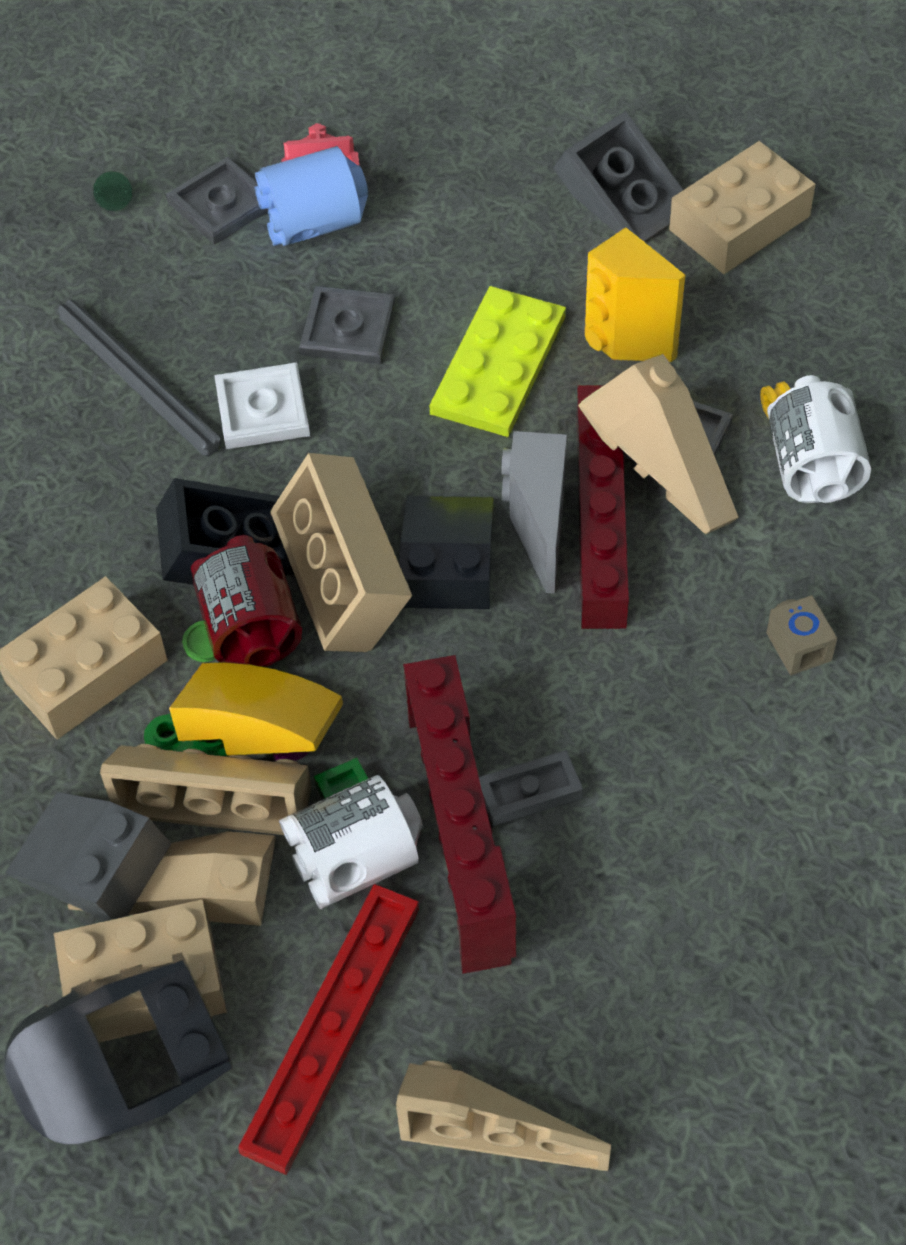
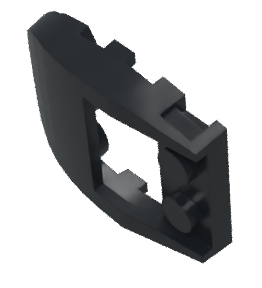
M182 952L172 955L173 962L145 970L142 964L120 970L118 974L93 982L90 979L72 987L69 994L50 1006H43L25 1018L14 1029L5 1050L6 1077L23 1116L38 1133L52 1141L69 1145L96 1140L166 1115L232 1069V1060ZM140 990L179 1075L181 1084L129 1107L87 1015Z

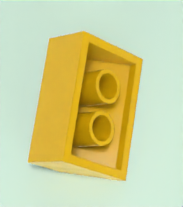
M626 227L588 252L585 338L594 350H602L612 360L645 361L664 354L666 359L672 362L678 355L686 275Z

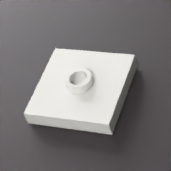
M297 362L214 375L226 449L310 436Z

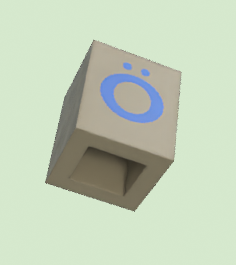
M812 595L799 600L789 599L783 601L774 609H771L766 633L790 676L832 661L837 637Z

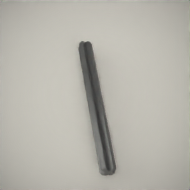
M68 299L65 304L59 306L60 319L202 455L208 457L220 449L219 435L77 301Z

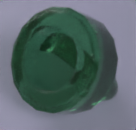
M107 171L96 178L93 184V195L96 202L102 208L117 211L129 204L132 198V186L125 175L117 171Z

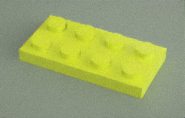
M489 286L429 405L430 414L509 437L566 317V307Z

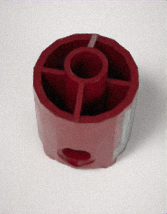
M241 535L232 538L227 543V546L210 553L205 558L196 560L192 564L193 585L213 656L219 663L267 667L284 659L296 649L302 640V627L280 557L273 548L261 543H254L252 537Z

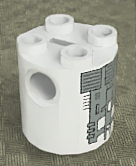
M805 376L795 382L794 388L779 396L775 402L768 406L767 413L783 486L788 496L803 503H828L847 498L866 484L872 469L854 396L849 388H845L837 383L821 382L817 376Z
M375 775L279 820L289 845L297 844L295 847L297 853L292 855V859L303 882L313 878V881L309 882L308 885L319 909L325 908L418 863L419 857L416 845L420 830L423 829L419 812L408 793L399 797L394 796L379 775Z

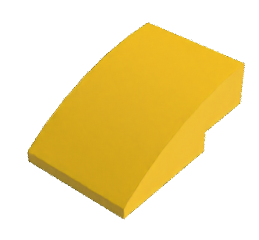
M202 663L169 707L178 741L222 739L226 755L310 752L317 750L343 706V700L341 695L317 683L279 670L248 664Z

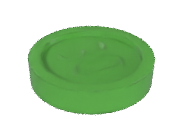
M204 621L192 624L185 631L182 639L185 653L191 659L199 662L215 660Z

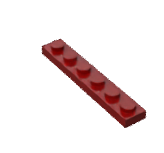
M376 884L372 886L238 1146L240 1155L285 1175L288 1174L419 912L418 901Z

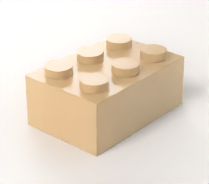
M758 141L672 197L669 230L720 272L726 274L810 217L816 184L762 142Z
M106 576L0 649V672L4 681L57 740L168 661L160 632Z
M203 899L54 933L63 997L71 992L72 987L90 979L92 982L118 974L120 970L142 964L145 970L173 962L172 955L182 952L211 1016L227 1013L210 922ZM140 990L87 1015L99 1042L157 1029Z

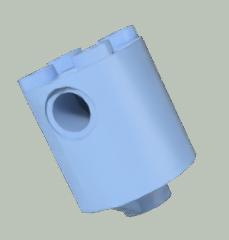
M338 146L261 168L259 172H255L258 185L254 187L256 198L261 210L268 208L270 222L267 223V228L274 246L279 244L283 246L354 226L361 222L368 197L365 176L361 167L343 155Z

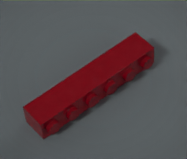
M577 385L576 425L581 629H626L629 593L623 450L618 446L613 451L603 442L578 406L582 400L604 385Z

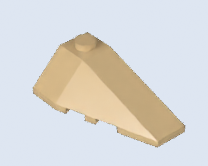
M664 354L632 365L582 400L578 405L602 441L613 451L619 446L637 463L634 470L643 478L649 474L667 490V500L704 534L722 528L739 518L689 390Z
M227 831L172 843L128 915L203 899L208 919L211 922L261 926L276 839L275 835ZM68 904L69 910H81Z
M425 1061L422 1065L409 1063L396 1102L401 1140L608 1171L611 1144L459 1070H453V1067L447 1063L440 1061Z

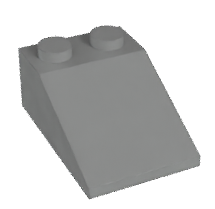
M514 431L512 449H503L502 475L504 476L502 501L510 502V519L545 592L555 594L565 493L567 435Z

